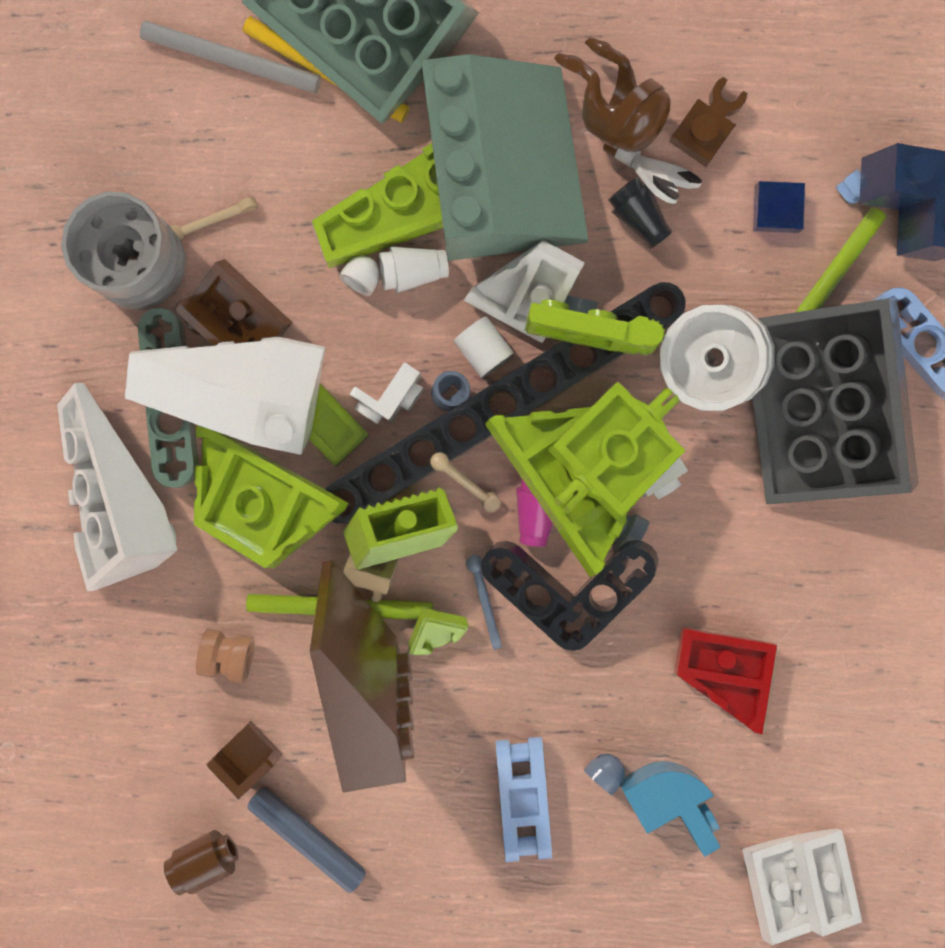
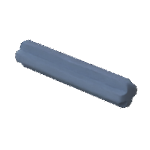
M260 788L250 799L247 805L250 812L346 892L352 893L361 884L366 873L364 868L268 788Z

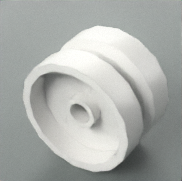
M701 305L683 313L668 328L660 348V370L667 387L673 391L674 395L678 396L682 403L701 411H724L752 399L767 384L774 368V343L767 327L753 313L733 305ZM713 348L721 350L724 355L723 363L718 367L713 365L715 362V356L711 354Z

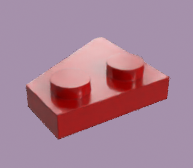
M681 627L674 673L753 732L763 734L777 644Z

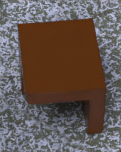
M250 721L206 765L239 800L276 764L282 753Z

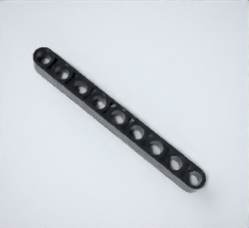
M660 282L652 285L610 312L616 314V320L628 323L638 316L648 317L649 320L659 321V324L663 325L662 328L666 330L683 314L686 299L678 286L670 282ZM655 296L666 298L672 307L670 317L660 318L656 316L650 308L651 298ZM566 341L558 343L328 485L325 490L333 495L339 490L346 489L355 498L354 510L347 516L338 515L332 522L346 524L351 520L359 507L365 510L368 505L375 507L377 503L382 505L386 500L392 499L436 472L437 470H434L431 464L419 467L412 462L410 451L417 442H431L435 446L436 453L446 454L450 463L491 438L493 435L485 424L490 418L495 416L489 407V401L495 394L502 392L513 397L516 403L515 411L507 417L526 416L627 353L588 346L593 352L594 361L591 366L579 367L571 361L569 356L570 348L577 344ZM539 368L550 371L555 379L553 389L548 392L536 391L529 382V375L532 371ZM458 417L472 419L476 425L474 437L466 442L454 440L449 433L453 420ZM380 465H389L396 474L394 486L385 492L377 490L371 482L373 470Z

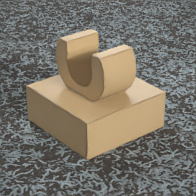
M350 554L343 574L356 589L357 587H362L374 591L372 601L377 603L381 599L382 594L388 593L398 559L357 570Z

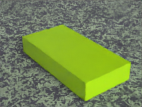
M320 383L309 440L337 467L370 435Z

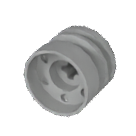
M108 191L89 197L73 210L64 226L61 248L66 266L78 281L122 308L144 310L160 305L175 293L184 277L186 255L182 240L152 208L129 193ZM130 256H131V257H138L137 261H136V260H129V261H128V259H129Z

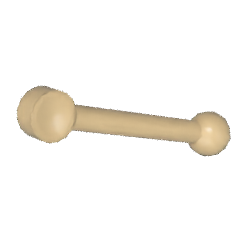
M249 197L239 201L235 206L181 227L179 225H171L170 227L183 240L184 236L240 213H247L257 209L258 206L255 198Z
M439 452L431 457V467L434 470L446 472L480 499L485 511L492 513L499 509L501 500L493 492H484L449 464L446 454Z

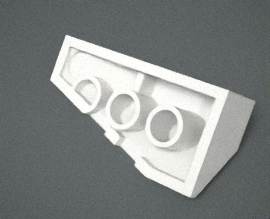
M282 337L262 338L261 341L235 344L234 341L221 342L216 346L196 348L181 346L132 351L129 354L125 399L252 445L301 455L312 432L326 347Z
M74 383L57 404L64 460L68 464L74 465L72 490H68L70 505H79L82 532L73 533L75 550L87 591H94L157 568L177 551L176 532L173 525L168 521L162 502L85 384Z

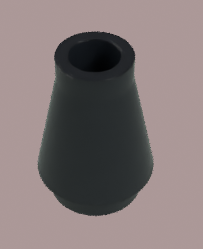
M638 176L608 199L614 208L611 213L645 241L650 249L658 245L673 232L667 225L653 192L646 184L642 183Z

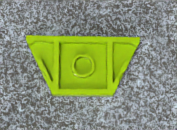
M590 407L568 409L563 413L540 411L532 412L529 416L504 418V415H495L490 418L485 424L589 577L601 572L605 565L604 560L614 540L619 537L627 522L626 516L629 510L616 520L596 499L586 495L572 509L570 514L563 512L561 508L573 497V494L560 506L556 505L554 498L573 480L568 470L548 451Z
M197 425L196 437L202 438V466H195L197 498L194 502V525L262 567H277L346 510L348 503L237 439Z

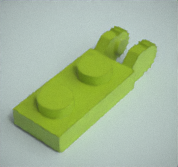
M551 299L541 300L540 304L531 303L524 329L527 334L614 352L619 351L633 355L639 353L640 356L652 354L653 350L657 349L665 337L663 325H660L659 321L656 322L654 319L649 320L648 317L638 316L628 323L616 320V314L606 310L592 309L586 314L569 310L568 304Z

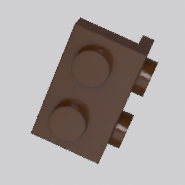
M226 259L216 261L193 295L179 300L174 307V310L184 319L187 327L194 333L203 336L212 346H216L221 342L234 341L236 344L261 341L262 338L282 337L293 323Z

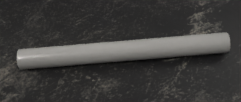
M144 21L141 25L140 38L314 94L318 92L321 82L320 75L149 21Z

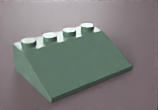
M466 0L242 1L249 10L381 124H384L424 81L421 60L446 57L480 13Z
M471 54L421 60L447 261L527 251L542 240L555 247L588 243V233L561 67Z

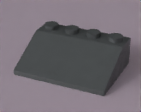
M886 298L758 318L767 327L774 343V368L767 384L752 398L766 505L912 493L918 485V475L897 298Z

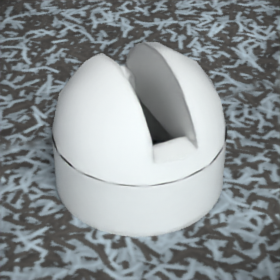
M360 255L353 257L346 263L339 278L352 290L370 296L380 279L379 268L371 257Z

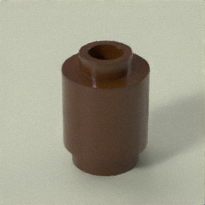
M213 830L174 850L171 858L165 860L163 866L170 888L177 895H183L186 892L193 895L235 872V862L239 858L237 847L229 835H222L219 831Z

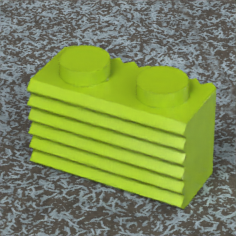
M438 487L435 492L431 489L426 494L421 491L418 496L412 494L410 498L405 496L401 500L395 498L392 503L386 500L383 505L379 503L375 507L368 505L365 510L359 507L345 526L343 534L353 563L357 570L441 547L458 531V525L445 491Z

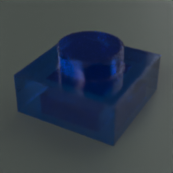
M759 181L755 185L753 231L801 232L804 229L805 183Z

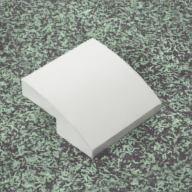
M835 828L802 833L742 849L762 940L766 943L775 945L811 931L823 937L862 923L842 830Z

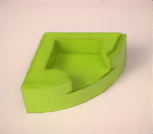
M422 608L408 642L409 654L428 655L433 653L432 649L444 646L451 641L456 643L468 629L467 618Z

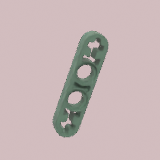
M156 307L145 312L138 323L140 351L162 348L160 338L151 334V328L158 327L159 319L161 318L165 323L173 326L171 332L165 333V348L187 346L183 321L178 315L165 308ZM145 406L151 467L155 479L165 487L182 488L190 485L195 480V466H199L195 424L183 420L181 429L175 434L168 435L161 430L159 425V418L163 412ZM185 440V448L175 447L177 460L186 462L187 465L186 470L179 472L178 480H175L174 474L166 473L165 464L172 463L173 455L172 448L162 449L161 441L179 442Z

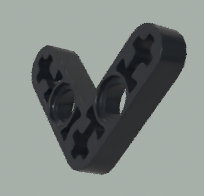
M639 540L628 541L605 562L602 571L590 577L574 595L527 552L513 542L501 541L491 546L482 559L481 570L485 579L557 645L563 649L575 651L587 646L651 583L655 577L659 559L657 552L648 543ZM507 556L512 560L510 569L507 568L501 572L495 566L499 560ZM626 556L632 560L637 559L639 556L646 560L643 566L645 572L638 568L635 569L627 577L624 584L619 576L625 571L629 560ZM526 571L529 575L525 577L518 589L514 586V583ZM532 585L543 586L550 593L551 602L544 606L533 604L527 597V588ZM599 585L612 588L616 593L617 602L612 606H600L592 598V589ZM583 609H585L589 616L584 620L580 632L577 630L571 634L566 632L564 628L567 622L573 623L582 614Z

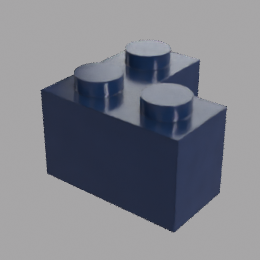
M896 143L862 157L859 204L899 210L896 256L930 261L945 259V151Z

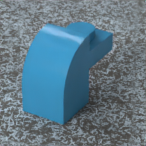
M660 761L645 765L624 778L621 788L647 834L680 816L704 857L721 848L713 832L720 829L716 819L706 803L697 806L713 797V794L691 769L675 762Z

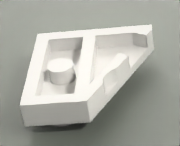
M542 240L475 285L464 301L543 343L546 337L527 334L524 331L531 303L540 304L541 300L545 299L565 302L585 262Z

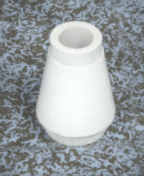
M390 247L389 252L379 253L380 275L384 290L395 289L396 293H400L439 280V278H447L449 275L445 250Z

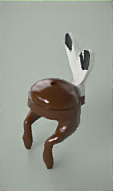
M588 38L585 44L594 53L617 64L619 67L616 87L608 104L602 96L600 78L594 69L577 56L561 53L555 55L554 59L558 64L587 80L582 119L587 131L604 143V152L628 167H633L646 186L657 197L670 204H675L679 198L676 186L687 189L699 188L701 186L702 180L691 171L673 164L641 156L640 150L647 148L658 137L670 114L671 99L661 84L650 78L637 85L633 68L627 56L613 49L606 41Z

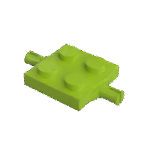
M616 382L548 449L568 470L573 480L554 498L556 505L560 506L573 494V497L561 508L563 512L570 514L572 509L588 495L596 499L617 520L686 451L669 434L662 420L680 402L678 396L674 395L662 406V403L673 393L671 389L664 388L647 405L635 399L619 382Z

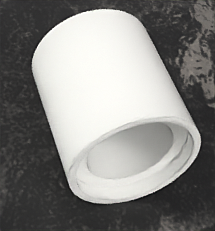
M487 316L469 326L453 341L481 379L495 371L515 354Z

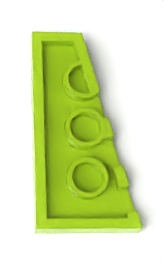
M432 143L422 149L423 153L402 167L398 164L384 173V178L366 190L361 188L312 220L329 269L347 263L353 257L366 256L443 228Z

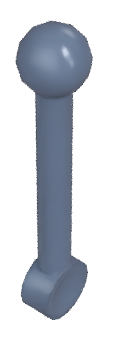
M471 555L466 561V567L470 572H473L492 648L496 650L502 648L481 570L483 558L479 555Z

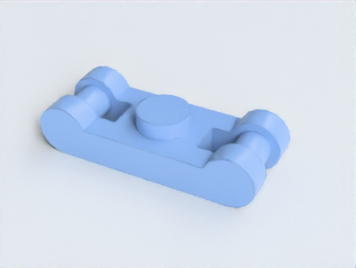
M542 737L528 738L527 743L510 744L509 739L495 740L505 862L519 861V856L538 855V860L552 859ZM530 761L531 774L512 776L511 763ZM535 826L536 836L518 837L517 827Z

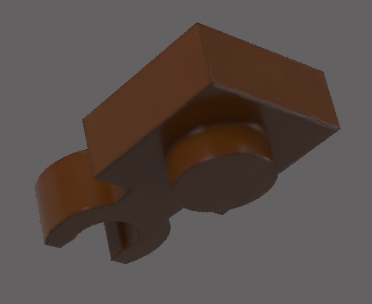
M725 77L719 79L709 94L710 106L697 99L669 140L670 143L705 167L708 166L736 126L726 116L736 114L745 103L748 93L742 91L735 101H725L721 96V91L728 81Z

